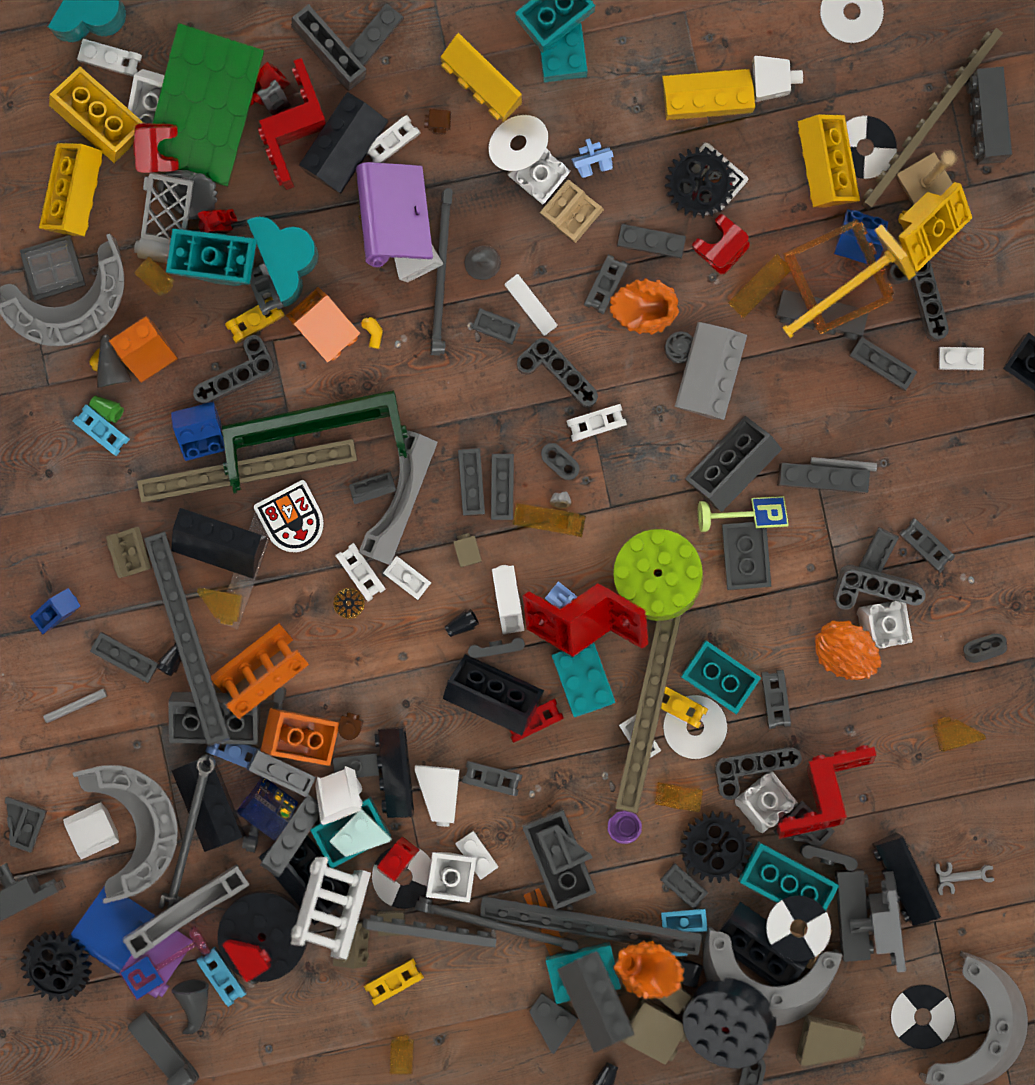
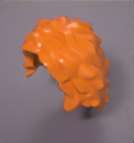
M647 278L643 281L637 279L631 284H626L625 287H620L619 291L610 298L612 305L609 309L613 314V318L617 319L629 331H635L640 335L642 333L653 335L658 331L660 333L663 332L665 327L670 326L679 314L677 307L678 298L674 289L666 286L660 280L653 282Z
M850 620L841 622L831 621L821 628V632L815 637V649L819 658V664H822L827 672L831 671L836 674V677H844L846 680L870 679L871 675L877 673V668L881 667L882 662L880 660L879 648L875 646V641L872 640L869 631H864L862 626L852 625Z
M643 940L637 945L623 948L619 951L618 961L613 967L615 974L625 985L626 990L635 993L638 998L668 997L681 988L680 982L684 980L682 976L684 970L681 968V964L676 956L662 947L661 944L656 945L654 941L645 942Z

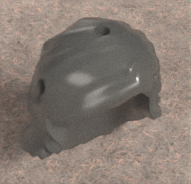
M176 170L163 174L194 181L189 219H197L198 213L201 211L215 209V203L218 201L216 198L218 192L215 190L216 183L212 182V179L202 173H195L189 170ZM162 180L156 182L158 194L167 189ZM178 184L173 187L180 198L187 194V185ZM170 191L161 196L168 206L177 201ZM179 203L172 207L184 216V210Z

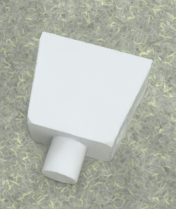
M754 56L752 68L755 102L789 95L791 84L803 83V71H790V61L788 59Z
M432 246V260L394 258L399 279L410 282L442 266L443 262L434 247Z

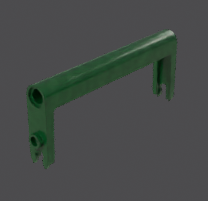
M395 391L377 393L222 426L227 461L223 463L225 475H229L233 494L241 490L237 458L238 448L371 420L391 418L399 457L404 456V458H407L404 438H408L406 425H401Z

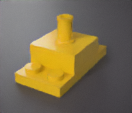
M954 182L941 196L927 192L908 211L900 213L898 221L902 225L904 232L898 238L915 272H918L973 218L960 183Z

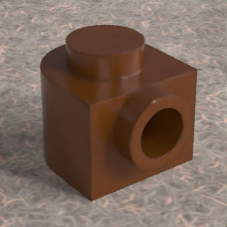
M429 109V115H425L424 128L433 130V134H446V131L450 130L451 111Z
M347 712L346 716H341L338 732L343 739L353 740L359 736L364 722L359 720L360 715Z

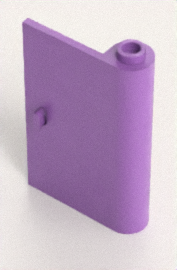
M373 162L359 164L356 167L366 263L373 267H381L388 261L389 257L432 260L433 251L422 166Z

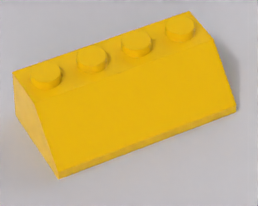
M458 33L441 55L442 68L448 74L454 73L458 77L457 82L465 90L469 88L474 93L472 95L479 104H486L490 108L488 112L496 120L500 118L504 122L522 104V94Z
M82 67L77 68L49 96V106L97 149L102 150L103 154L113 163L132 146L135 126L139 123H144Z
M750 69L662 76L666 120L753 113L755 109L754 88Z
M818 114L798 121L799 136L803 149L802 154L805 160L806 176L809 182L810 198L813 207H830L860 201L845 115Z
M57 143L39 229L71 236H85L88 229L90 210L93 206L94 191L98 183V172L102 164V150L84 144Z

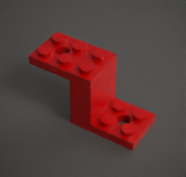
M302 58L294 60L295 68H292L298 86L303 85V88L299 90L305 104L259 120L261 127L258 128L264 145L268 144L269 148L265 149L272 165L276 164L277 168L273 169L277 182L280 186L284 185L286 190L294 188V184L280 146L320 132L326 124Z
M598 583L561 609L530 591L523 595L526 629L572 657L609 631L616 633L641 649L648 645L646 610Z
M863 745L855 748L856 751L849 753L846 750H841L833 753L834 756L825 758V755L813 757L812 761H809L807 773L817 812L806 813L803 815L804 818L795 819L794 816L782 819V823H779L777 828L779 839L844 825L847 816L835 772L873 764L877 756L875 747L869 748L868 745Z

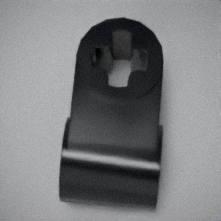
M677 958L681 968L684 970L682 974L684 980L680 983L697 988L703 965Z

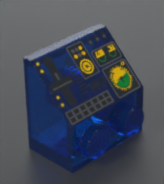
M262 777L236 812L276 841L288 825L298 802L268 779Z

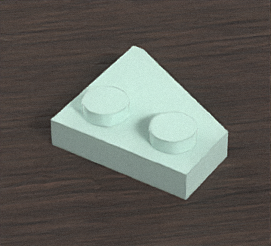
M361 809L330 842L347 857L387 843L392 838Z

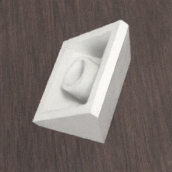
M432 852L426 897L470 902L476 858L451 852Z

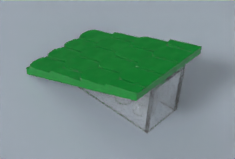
M178 23L153 119V124H174L178 126V135L176 137L163 139L157 146L158 151L163 156L178 159V170L202 173L216 184L225 187L229 186L264 50Z

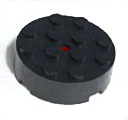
M273 890L249 892L238 898L226 910L218 928V947L227 966L234 973L242 977L222 945L230 939L260 946L262 950L265 949L270 955L271 966L269 969L257 975L251 981H273L293 970L302 958L308 943L305 940L304 946L291 944V932L297 924L301 910L297 903L287 895ZM260 933H264L266 938H262Z
M725 978L724 981L713 982L712 979L703 983L695 991L683 1015V1028L690 1045L697 1054L719 1067L745 1068L755 1064L765 1055L776 1031V1017L773 1018L769 1009L771 1006L770 1002L752 985L733 978Z

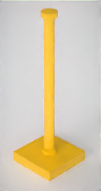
M883 225L875 229V232L885 251V255L792 324L782 327L789 338L794 336V332L889 262H894L908 280L916 275L908 255Z

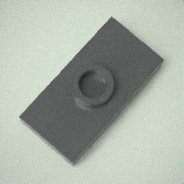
M479 308L472 330L513 345L520 324Z
M391 472L349 485L354 504L396 491Z
M878 527L859 567L882 572L899 536Z
M377 753L333 758L334 773L344 770L346 766L355 770L356 778L379 775Z
M676 863L660 879L693 909L708 894L702 886Z

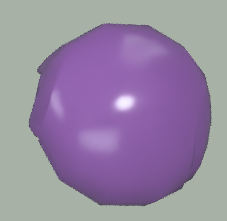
M619 811L609 819L607 831L616 842L629 844L640 836L642 823L636 814L628 811Z

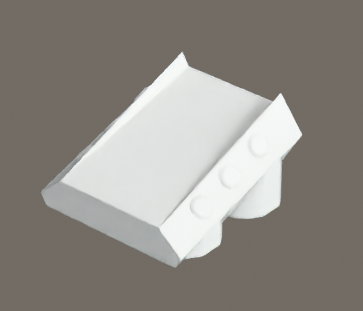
M546 148L543 155L534 164L522 170L508 171L507 175L541 204H544L567 177L570 170L562 162L554 158Z
M892 601L859 607L856 613L859 625L863 627L864 631H869L877 648L881 649L912 643L906 603Z
M345 766L344 770L323 778L317 777L315 787L321 824L325 825L361 811L362 799L359 794L362 792V785L356 778L354 769Z
M773 771L764 774L735 798V805L740 808L755 827V830L760 833H764L768 828L775 826L779 819L798 805V802Z
M101 802L63 819L65 828L81 859L119 843L118 831L108 809Z

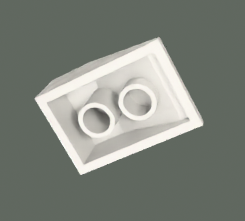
M142 69L134 74L128 109L142 122L153 123L165 75Z

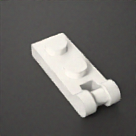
M83 39L77 60L134 77V74L138 72L136 67L138 62L141 61L142 55ZM124 59L129 60L128 66H123Z

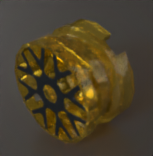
M345 588L336 594L333 605L338 615L351 619L362 613L365 601L363 595L358 590Z

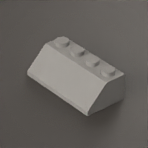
M697 322L675 407L710 419H725L747 338L746 334L724 327Z

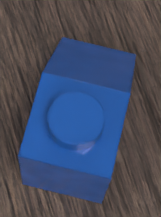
M68 588L47 600L30 617L43 635L72 615L81 605Z

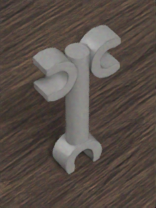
M947 862V869L945 871L940 870L938 863H935L934 866L936 873L939 874V884L937 886L939 895H943L942 889L944 886H949L951 894L955 893V887L950 882L983 879L986 882L994 881L993 877L985 876L987 870L993 869L991 865H984L980 870L951 873L953 868L950 862Z

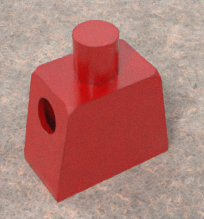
M267 62L260 68L250 107L255 102L264 105L257 94L260 87L265 90L273 80L277 81L282 90L291 84L277 66Z
M401 837L378 865L377 870L395 883L420 850L407 839Z

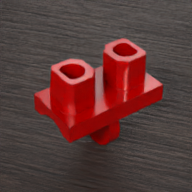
M233 209L226 211H201L198 213L200 232L226 233L233 230L231 224L237 222Z

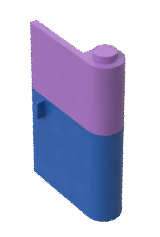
M104 886L72 931L71 941L74 942L79 939L78 947L85 946V952L121 976V972L148 956L164 982L148 992V994L155 999L158 995L163 997L170 987L167 985L169 978L194 941L176 930L156 946L135 959L124 943L123 937L154 918L155 915L128 897L104 903L103 899L106 898ZM135 969L128 975L129 981L139 988L156 978L154 973L145 977L140 969ZM137 974H139V976L142 979V981H140L139 983H136L133 979V977Z

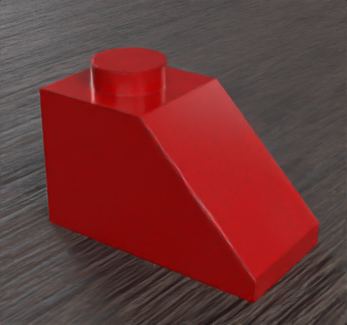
M230 939L222 944L245 982L250 981L271 966L270 955L265 949L262 950L260 946Z

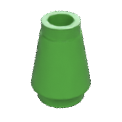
M96 395L89 404V407L93 408L108 422H118L124 411L120 403Z

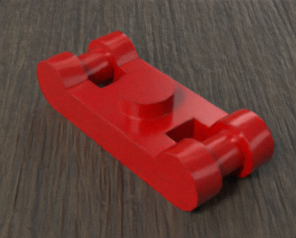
M554 698L536 708L531 722L523 735L510 730L512 742L515 743L564 719L562 712L559 713L556 705L558 703ZM549 710L552 717L545 719L542 712Z

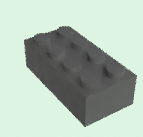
M1004 67L977 69L966 83L967 94H971L968 110L969 115L973 116V124H971V136L975 137L973 158L977 159V165L1003 163L1012 155Z
M563 808L522 824L555 910L596 894L585 862L552 875L535 833L553 825H558L569 837L576 841Z

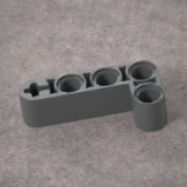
M930 261L924 265V272H915L916 275L910 280L904 274L903 278H896L894 276L893 270L898 268L894 263L888 269L887 278L893 284L911 281L927 338L935 342L946 337L949 327ZM922 283L929 285V294L921 291L920 286ZM928 304L935 306V315H931L926 311ZM937 317L939 318V320H937L936 322H929V320H934ZM935 327L937 329L941 328L942 332L939 334L933 333L932 329Z
M257 335L248 336L243 346L249 360L198 384L193 391L196 401L201 404L215 402L270 376L275 369V365L263 340ZM255 340L259 341L260 348L254 352L250 351L249 344ZM263 360L269 361L270 364L266 371H260L258 368L259 363ZM242 370H248L250 373L249 378L245 381L239 379V373ZM223 379H228L230 382L229 388L226 390H220L219 383ZM212 384L214 386V389L218 392V394H215V392L213 391L209 392L207 394V399L200 397V395L202 394L201 390L204 389L206 391H210L213 389L211 387Z
M540 338L536 340L519 356L517 369L520 373L529 375L543 364L580 405L588 408L597 402L598 393L596 389L548 339ZM539 344H546L549 347L548 353L544 355L539 354L536 350ZM526 358L533 362L532 368L528 370L523 369L520 365L521 361ZM557 359L564 363L563 369L559 371L554 370L551 366V363ZM571 375L579 379L578 385L574 387L569 386L566 381ZM582 384H584L583 391L587 394L591 392L593 394L591 397L593 401H583L584 394L581 391L576 394L575 391L579 390Z
M845 565L841 568L833 592L836 604L843 610L851 609L854 606L859 591L910 605H920L924 602L926 596L923 588L915 581L854 565ZM856 573V577L852 581L845 580L847 574ZM869 579H877L874 586H867ZM891 584H898V588L895 591H888V587ZM917 590L918 594H913L911 597L909 592L914 593ZM842 594H850L847 601H839Z
M783 747L721 757L715 762V775L719 794L727 800L735 799L739 794L738 776L794 768L801 762V753L793 747ZM790 751L796 755V758H793L792 763H790L786 759L780 760L777 753H780L781 757L788 756ZM766 755L774 757V763L769 767L763 763ZM745 758H750L753 762L752 767L748 770H744L741 766L742 760ZM724 761H728L731 765L728 773L720 772L719 766ZM728 783L734 785V792L731 795L723 793V787Z
M144 1011L128 1025L131 1034L167 1076V1085H194L200 1077L195 1068L148 1012Z

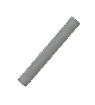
M811 457L810 465L870 470L874 472L877 470V463L816 457Z
M103 688L44 715V720L46 723L52 722L107 697V693Z

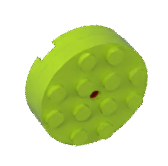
M653 529L635 535L621 548L614 564V582L621 597L646 610V619L663 621L678 617L692 607L702 589L703 569L696 549L686 538L673 531ZM657 573L662 574L660 577L655 576Z

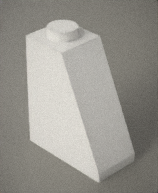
M514 565L498 566L492 569L502 632L503 634L524 631Z
M415 765V773L431 820L435 821L437 826L449 827L450 823L455 822L460 769Z

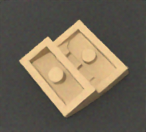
M567 180L540 213L576 243L602 213L603 208L588 197L582 189L570 180Z

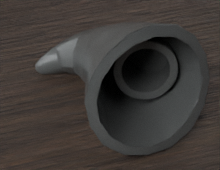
M490 246L475 247L466 255L465 269L474 279H490L500 270V255Z
M104 334L100 340L97 375L98 388L132 381L123 361L109 342L111 338L107 334Z
M191 979L177 984L172 989V994L179 1001L188 1019V1024L183 1030V1034H194L201 1028L205 1020L209 984L205 981Z

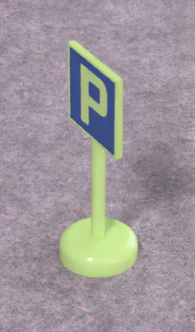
M784 496L751 498L753 511L711 513L708 502L699 501V529L701 532H707L711 526V519L754 517L756 528L788 527Z

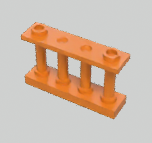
M280 623L211 676L212 682L223 693L229 692L232 700L226 706L238 719L309 665L297 650L292 653L288 644L293 641V638ZM281 651L285 659L274 666L270 658ZM263 664L267 673L257 680L253 671ZM246 678L250 686L239 693L235 685Z

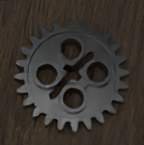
M696 147L693 154L690 149H687L686 157L679 153L680 161L672 160L675 168L668 167V171L672 175H665V179L671 181V183L665 184V188L671 189V191L666 195L667 197H674L671 205L679 204L677 211H680L682 208L685 209L684 216H687L689 212H693V219H695L697 213H700L702 219H704L705 213L708 212L713 217L714 209L720 213V205L728 206L725 199L733 198L729 191H734L735 187L730 185V183L735 182L736 178L729 177V175L734 172V169H727L730 162H722L723 154L718 158L715 157V149L711 154H708L707 147H705L703 153H700L698 147ZM696 163L700 165L701 170L699 173L694 174L689 171V166ZM709 165L710 168L704 178L705 186H700L695 200L692 201L691 197L697 184L695 180H700L705 166ZM713 172L721 176L720 181L717 183L709 180L708 176ZM683 183H688L692 187V190L687 194L679 190ZM703 192H707L712 196V199L707 203L699 199L700 194Z
M711 811L710 817L702 813L703 820L700 821L697 817H694L696 824L688 823L691 829L690 832L683 831L687 839H680V842L686 844V847L680 848V851L686 852L687 855L683 856L682 860L690 861L686 865L687 869L694 867L692 874L696 875L700 872L701 880L708 876L709 883H711L713 878L716 877L718 883H721V879L724 876L727 881H730L729 874L732 873L737 877V868L744 871L741 865L742 862H749L745 855H750L752 852L747 850L746 847L751 846L752 843L745 841V839L750 834L742 833L746 828L745 825L738 827L737 825L740 820L737 818L732 822V815L730 813L726 818H724L723 811H720L718 817L715 816L714 811ZM714 825L719 826V835L711 837L709 835L710 827ZM728 831L729 835L719 844L720 851L714 850L709 859L703 862V859L713 849L711 844L713 842L717 844L724 833ZM729 840L737 841V847L734 851L726 850V843ZM700 842L706 844L704 853H695L696 844ZM715 857L723 858V864L719 868L712 867V860Z
M54 930L49 935L46 932L41 936L37 935L33 941L31 940L27 944L26 949L22 952L24 956L20 959L21 962L25 963L20 969L27 971L23 978L30 979L27 986L34 985V993L38 990L42 991V998L48 994L49 1001L55 996L58 1002L64 997L66 1000H69L72 996L76 997L86 987L85 985L90 981L88 977L92 973L88 969L92 962L86 961L90 954H83L82 952L86 947L77 946L79 939L72 942L71 934L64 938L63 931L58 936H56Z

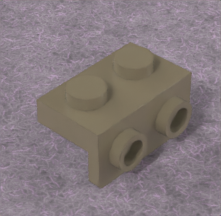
M139 527L106 536L107 546L111 552L114 569L118 578L132 576L152 569Z
M363 922L356 925L347 959L333 957V966L353 969L367 966L370 932L362 927ZM334 926V938L338 930L336 926Z

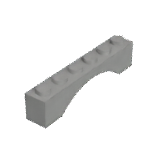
M407 430L408 438H404L407 458H404V456L399 457L400 474L395 496L380 521L366 532L359 550L360 554L391 565L438 443Z
M236 864L124 936L123 941L136 959L197 916L249 886V883Z

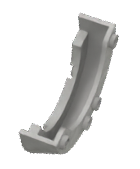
M107 234L108 241L98 248L97 276L90 290L81 299L67 306L46 307L29 300L15 285L6 284L0 287V314L3 319L24 338L47 346L77 344L100 332L115 315L124 290V269L116 238L111 234Z
M107 765L74 772L73 777H78L79 784L84 791L106 794L121 802L130 812L136 827L137 838L133 855L121 871L106 881V898L103 899V902L108 903L124 899L144 891L162 876L169 866L176 849L178 827L176 814L170 799L153 779L129 767Z
M708 926L703 950V968L706 981L713 979V982L724 981L725 978H733L746 982L758 989L771 1004L769 1009L773 1018L776 1017V1026H781L803 1018L817 1007L830 988L840 965L842 954L837 949H833V952H823L818 956L812 969L797 982L780 987L766 986L750 979L739 968L733 955L730 937L723 932L714 931L712 927Z
M963 951L960 952V956L965 959L962 968L963 976L980 990L988 1004L990 1013L988 1034L980 1048L970 1057L955 1063L933 1064L927 1074L920 1072L919 1077L925 1084L983 1085L1006 1072L1019 1056L1025 1043L1028 1028L1025 1001L1013 979L994 963Z

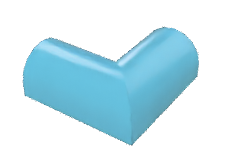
M706 909L661 912L663 928L693 933L708 931ZM670 951L675 956L688 955L687 953Z

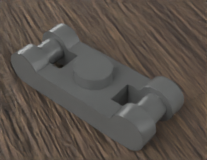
M273 80L265 90L261 89L257 92L271 116L278 114L283 108L287 109L291 106L276 80Z
M608 254L584 305L589 308L592 306L604 315L610 298L613 296L628 263L624 261L619 262ZM611 267L617 270L616 275L609 273L608 269ZM597 293L605 296L602 302L595 299Z
M259 263L258 267L252 269L250 285L264 316L269 314L270 310L280 309L284 306L280 301L265 263ZM272 296L273 300L265 303L264 300Z
M913 518L909 522L910 526L906 530L903 529L899 536L929 562L936 571L941 573L945 569L944 565L955 558L954 554L918 520ZM916 531L921 534L917 540L912 537ZM937 551L942 554L938 560L933 557Z
M517 637L512 643L502 644V640L489 642L490 647L480 648L478 645H472L468 649V654L472 658L520 651L524 648L525 642L522 638Z
M777 670L776 673L770 674L768 672H761L768 728L774 729L780 725L790 727L791 719L784 670ZM778 681L779 688L771 689L770 682ZM782 710L781 717L774 716V711Z
M467 761L466 767L468 769L466 776H463V783L513 796L518 795L519 790L517 786L518 782L522 779V774ZM476 770L482 772L481 780L474 778ZM504 777L510 779L508 787L502 785Z
M803 844L800 847V854L807 859L816 856L821 858L820 862L832 866L834 862L840 863L849 871H854L858 867L857 860L849 855L810 844Z

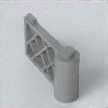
M152 172L149 173V176L144 177L143 190H147L141 238L136 240L134 246V253H137L138 258L167 264L171 235L167 230L174 225L181 230H187L194 181ZM154 179L162 180L167 189L158 194L153 187ZM178 184L188 186L187 194L182 198L173 189ZM167 191H170L177 200L169 207L161 198ZM156 199L164 208L157 215L150 208L151 203ZM179 203L184 210V216L177 220L170 209ZM165 212L174 221L166 228L158 219ZM153 220L162 230L158 234L147 233L148 224Z

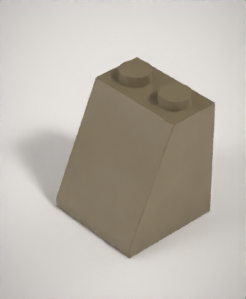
M641 997L628 1018L635 1034L621 1041L666 1065L668 1060L672 1061L678 1052L676 1047L679 1042L683 1043L686 1039L683 1020L649 999Z
M806 1015L796 1059L801 1066H810L858 1056L859 1050L864 1048L865 1037H863V1033L857 1026Z

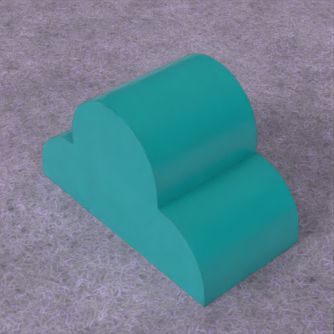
M63 0L48 28L58 39L65 42L79 41L89 32L98 36H110L118 32L124 25L126 10L121 0Z
M251 218L247 220L254 239L257 240V246L280 301L285 307L290 306L301 295L303 288L301 277L309 274L317 264L318 249L311 236L301 228L287 227L280 230L268 218Z
M172 229L166 273L223 285H250L257 240Z

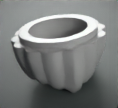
M566 491L554 493L550 503L555 508L564 509L570 507L571 499Z

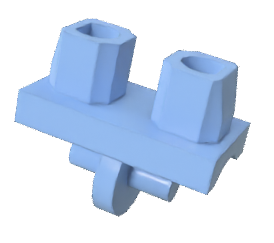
M589 138L585 140L586 146L579 148L580 155L587 152L589 154L572 158L573 165L577 168L581 177L584 178L593 174L590 164L598 162L601 172L612 169L611 157L614 156L609 147L594 152V150L601 148L600 142L592 144Z
M558 581L545 599L561 609L578 596Z

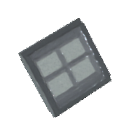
M71 235L20 250L35 301L86 285Z

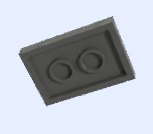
M755 522L722 524L727 590L772 587L767 528H756Z

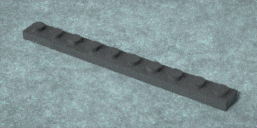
M163 532L144 538L207 744L211 746L230 740L167 535Z
M484 896L481 902L480 917L636 945L643 940L645 942L654 941L656 945L661 944L666 950L699 955L702 934L561 909L555 910L538 905Z

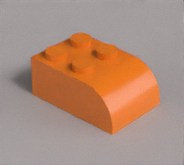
M270 708L260 751L272 756L330 766L339 722Z

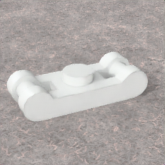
M407 115L376 138L367 156L370 155L373 159V163H384L389 157L421 133L417 127H413L410 123L411 119ZM402 128L407 132L403 137L399 133V130ZM380 145L385 150L381 154L376 150Z
M621 404L567 420V425L571 427L573 434L571 435L572 441H579L626 426V420L623 419L621 414ZM612 414L615 422L608 423L606 415ZM585 422L587 430L581 432L579 424Z
M352 543L348 546L349 549L343 553L339 552L336 554V557L369 602L373 599V595L383 592L386 588L363 555L359 553L356 545ZM355 556L358 561L350 565L347 560ZM371 579L374 585L367 589L364 583Z

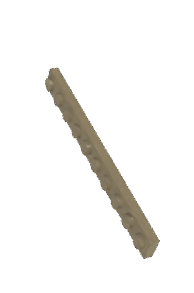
M995 28L992 33L988 31L980 41L983 45L979 51L977 49L972 51L967 58L970 61L966 68L961 66L954 75L957 79L954 84L948 83L941 94L944 96L940 102L935 101L929 108L928 112L931 114L927 120L922 118L914 128L918 132L914 137L908 136L902 144V147L905 149L900 155L896 153L889 162L891 165L890 169L887 172L883 170L875 180L878 182L875 189L869 188L862 197L865 200L862 207L868 211L872 208L1003 32Z
M350 439L238 461L240 484L358 461L354 440ZM223 464L137 481L141 503L230 486L229 475H225Z
M682 615L669 620L657 621L616 804V809L637 814L639 811Z

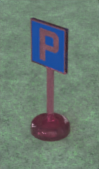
M196 926L189 930L193 942L155 966L147 954L119 972L136 1001L165 983L159 970L194 947H197L203 955L211 952L208 943Z

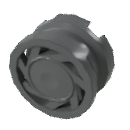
M683 331L671 334L664 347L667 358L678 364L687 362L693 337Z

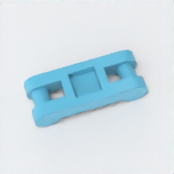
M85 404L82 408V413L78 417L76 416L72 422L117 456L124 443L127 444L130 439ZM91 416L94 420L90 425H87L85 422ZM112 434L117 437L113 444L107 441Z
M213 947L209 950V954L200 956L196 961L224 1003L229 1007L234 1003L235 999L244 997L247 992L227 966L219 950ZM215 961L218 966L211 969L209 964ZM231 984L234 990L228 993L225 988Z

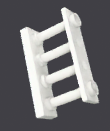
M315 857L310 866L311 875L297 924L291 932V944L304 946L306 940L330 948V957L347 959L371 873L364 870H354V873L350 875L327 867L328 858ZM323 876L349 883L348 894L343 896L320 888ZM317 897L343 905L341 917L338 918L314 910ZM311 918L336 926L338 929L336 937L330 939L308 932Z

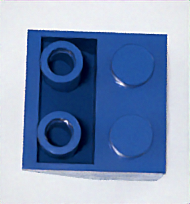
M847 209L837 238L834 254L872 265L880 258L883 251L875 229L883 225L887 230L889 221H885L880 217L863 214L857 210Z
M214 401L171 412L173 430L185 461L225 451L222 426Z

